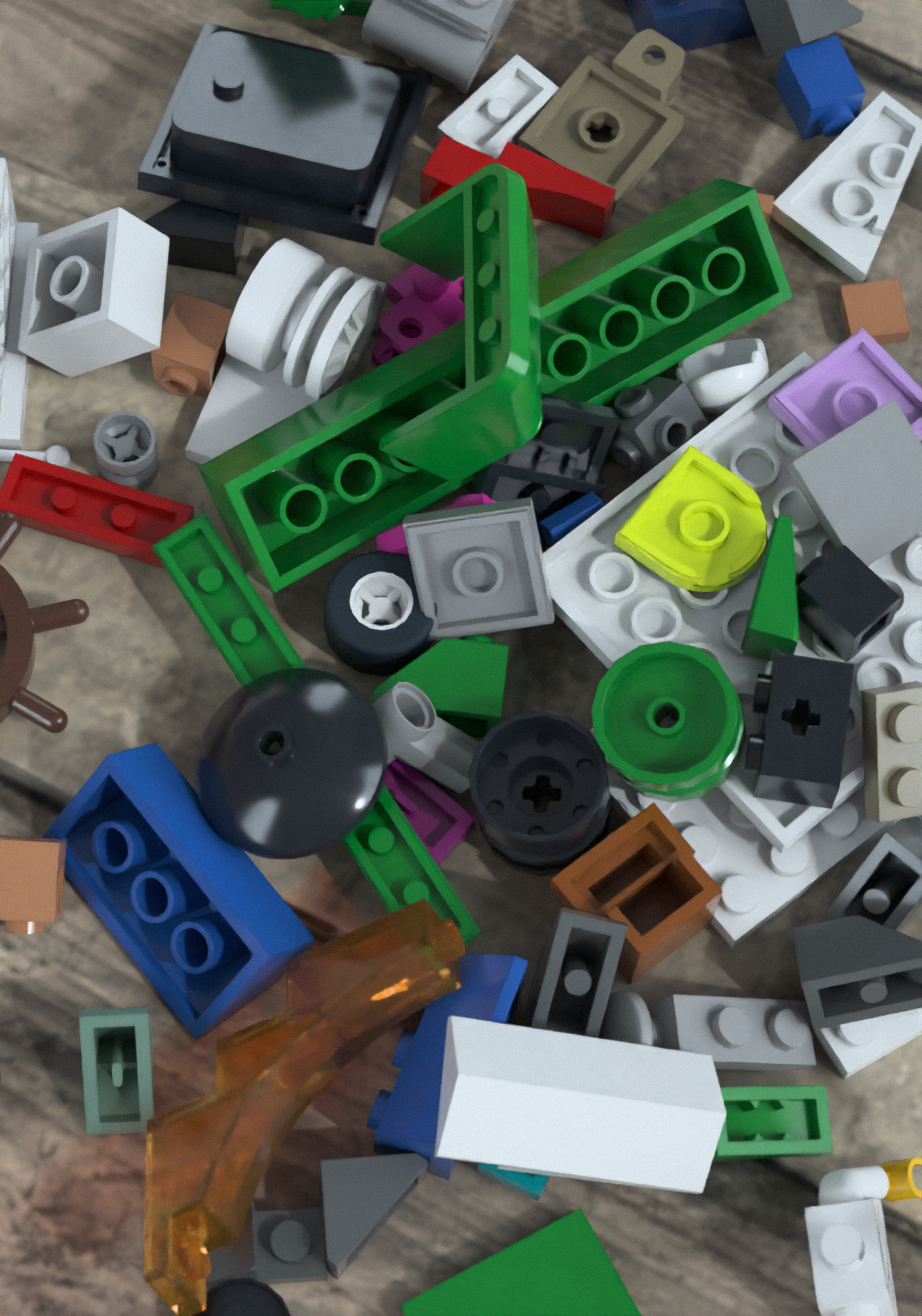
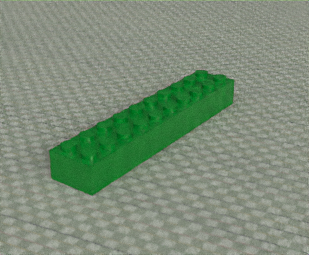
M717 178L540 276L539 312L542 393L603 406L617 398L626 389L647 381L792 298V292L755 189ZM465 319L197 467L249 576L271 592L276 593L404 520L406 515L418 512L474 479V474L457 483H453L379 450V438L466 388Z

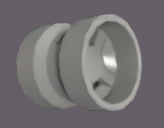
M118 411L104 417L96 426L93 436L99 477L140 491L149 487L157 477L159 470L154 427L147 418L137 412ZM133 458H137L135 461L125 462Z

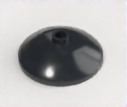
M309 668L285 669L263 675L233 693L214 714L202 736L195 767L196 787L201 806L213 826L232 844L248 853L279 860L296 859L317 854L334 846L351 834L362 823L376 803L387 770L388 750L385 731L378 714L366 697L356 687L337 675ZM284 739L283 749L276 755L268 756L269 747L275 741Z

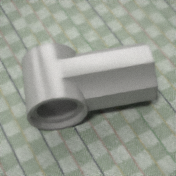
M398 682L371 704L378 714L385 731L388 750L387 765L393 760L398 759L408 766L414 767L420 773L448 790H454L459 794L470 787L469 769L475 749L480 742L437 717L431 700L421 689L409 682Z

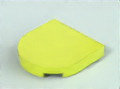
M689 445L616 533L614 545L673 585L691 591L713 592L738 584L756 568L762 558L767 541V522L759 496L745 481L692 445Z

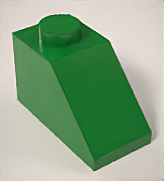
M482 635L461 636L459 639L444 638L373 689L372 703L398 682H409L416 685L427 695L436 710L437 717L470 737L484 738L491 728L499 724L501 720L509 645L496 644L493 639Z

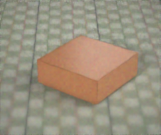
M899 279L840 285L837 299L846 339L863 327L879 345L908 341L911 329Z

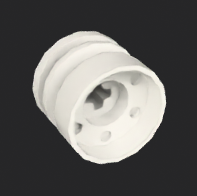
M283 238L275 242L264 254L248 279L230 320L226 337V352L266 374L276 369L286 357L283 368V381L295 389L305 384V393L319 400L339 389L361 359L370 340L378 315L382 288L365 277L355 282L354 273L343 266L334 270L323 282L325 273L324 258L287 238Z

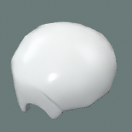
M743 338L706 346L678 362V369L676 370L677 380L685 382L701 411L716 415L724 414L769 379V366L764 343L759 338Z

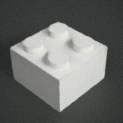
M117 207L29 240L18 350L59 373L72 378L160 348L170 238L124 209Z

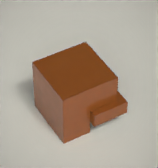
M654 802L551 878L549 886L567 909L627 923L628 928L617 970L630 985L707 927L712 921L723 893L694 858L695 850Z

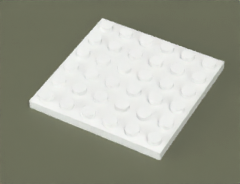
M805 351L543 553L554 612L608 670L615 660L638 646L663 641L695 646L719 662L733 684L743 706L747 736L740 762L726 781L718 787L780 853H783L864 785L861 690L913 681L922 682L921 532L868 566L901 599L892 623L847 662L853 663L854 669L841 782L832 809L753 797L756 774L744 773L749 736L750 734L761 735L764 716L762 713L752 712L757 674L769 675L773 662L742 654L743 649L740 648L774 518H778L779 514L792 517L796 579L801 571L816 557L823 555L828 560L837 552L831 539L786 468L787 464L804 455L809 450L767 407L770 395L815 363ZM689 445H692L745 481L759 496L767 522V541L762 558L756 568L738 584L719 591L697 592L673 585L614 545L616 533ZM798 617L799 638L794 655L845 662ZM668 716L661 721L660 725L667 729L673 727L677 722ZM791 723L793 728L792 735L804 737L801 732L802 724Z

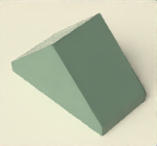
M149 1008L79 1010L87 1135L155 1132L154 1038Z

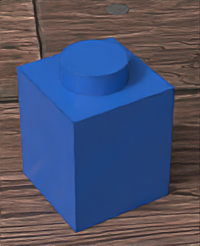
M831 36L790 49L782 54L775 85L802 140L804 141L822 134L827 137L841 134L858 117L866 91L838 36Z

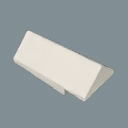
M457 1016L448 1017L435 1157L498 1165L497 1169L694 1194L703 1192L727 1114L711 1055Z

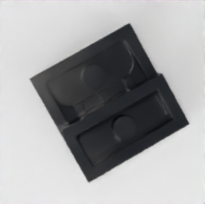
M542 393V424L538 433L522 447L475 472L471 494L484 493L496 502L532 497L538 531H542L540 521L588 493L592 492L601 499L606 484L599 473L619 424V416L613 408Z

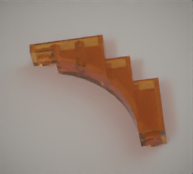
M425 898L286 961V1009L216 1041L217 1090L146 1121L144 1281L178 1316H191L206 1310V1277L211 1272L208 1253L239 1240L249 1206L265 1171L296 1121L317 1095L351 1060L389 1029L429 1003L462 987L459 958L465 955V946L461 934L451 919L441 920Z

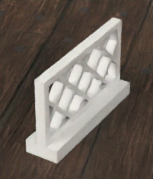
M0 158V449L22 450L30 356L18 350L29 240L39 237L41 234L39 223L17 222L6 158Z

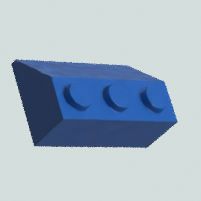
M449 951L441 971L429 968L416 1001V1005L426 1008L417 1031L409 1028L404 1029L393 1056L391 1065L401 1069L392 1092L380 1089L367 1121L366 1127L376 1130L374 1152L381 1155L418 1153L428 1161V1173L449 1181L457 1160L435 1157L448 1017L457 1016L510 1025L520 1000L528 964L527 960L510 955Z

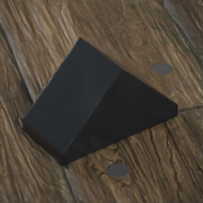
M179 200L143 221L170 238L167 264L233 275L237 274L249 216Z

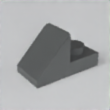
M247 1201L187 1218L190 1290L209 1289L228 1279L250 1278L268 1285L327 1281L323 1207L255 1211L254 1201Z

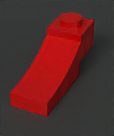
M443 135L422 171L420 203L423 205L428 204L490 163H499L523 177L533 219L570 227L601 239L611 221L615 189L509 141L506 143L498 159H495Z

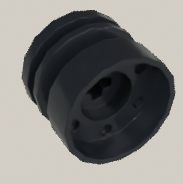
M546 710L517 713L493 726L477 745L469 769L471 797L475 812L477 813L480 831L493 854L514 870L538 876L558 874L607 837L613 812L605 754L592 732L570 716ZM550 796L553 798V801L549 802L547 806V812L535 811V807L539 806L541 802V797Z

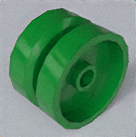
M672 641L640 645L615 660L598 683L591 710L595 739L622 781L645 797L671 803L700 798L722 785L740 762L747 736L743 706L733 684L719 662L695 646ZM668 716L677 722L673 727L667 729L660 726L661 721Z

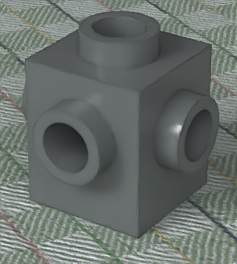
M654 376L641 384L626 389L616 398L613 409L619 416L620 421L608 450L613 459L627 471L647 473L706 428L709 423L684 381Z

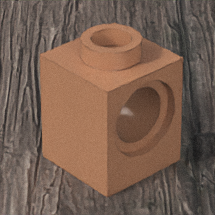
M178 291L162 326L160 348L151 351L154 382L160 383L163 388L177 396L192 397L196 395L207 399L227 354L226 337L234 309Z
M0 835V920H5V932L44 933L45 923H55L62 918L67 839Z

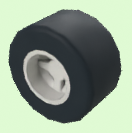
M378 550L359 554L338 568L327 585L324 601V627L329 646L343 663L360 673L377 676L396 674L428 651L434 640L428 641L427 639L434 625V620L431 617H426L424 612H421L410 558L401 553ZM434 602L435 616L437 617L438 607ZM376 622H388L384 625L375 624Z

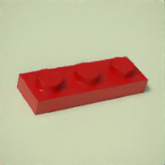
M15 453L0 489V516L4 513L12 512L21 518L23 526L164 569L165 567L151 546L194 519L193 506Z

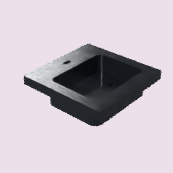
M205 22L138 170L137 189L374 246L427 102L432 76Z

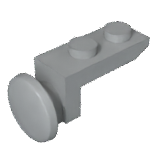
M632 990L617 991L609 995L598 1036L600 1039L711 1055L715 1069L790 1071L809 1069L816 1066L806 1001L672 994L647 1008L644 1000Z

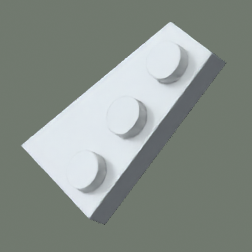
M882 91L773 202L770 217L855 282L863 283L921 148L922 120Z

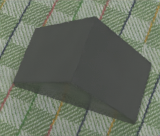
M745 0L765 59L860 23L864 13L847 0Z
M408 1153L320 1160L327 1271L336 1279L344 1273L424 1180L428 1161L420 1154Z

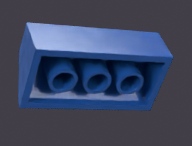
M157 743L107 755L42 836V838L67 839L65 874L196 1040L205 1037L277 983L316 940L245 851L232 844L213 826L201 806L198 793Z

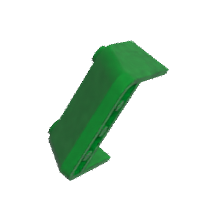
M490 163L380 234V246L454 282L464 276L466 388L379 438V450L453 483L465 479L522 447L535 437L542 424L538 242L525 181L520 174L499 163Z

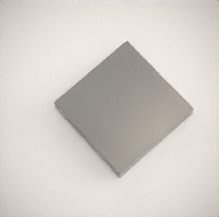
M895 399L887 402L786 465L787 470L837 551L846 545L867 566L922 532V443Z
M532 497L406 515L404 517L402 525L421 612H424L426 617H431L434 620V625L427 639L428 641L554 623L555 613ZM434 602L437 604L438 608L437 617L435 616Z

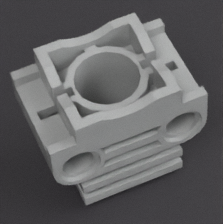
M373 0L363 24L361 41L371 46L374 43L455 84L457 90L466 94L475 76H478L517 0Z

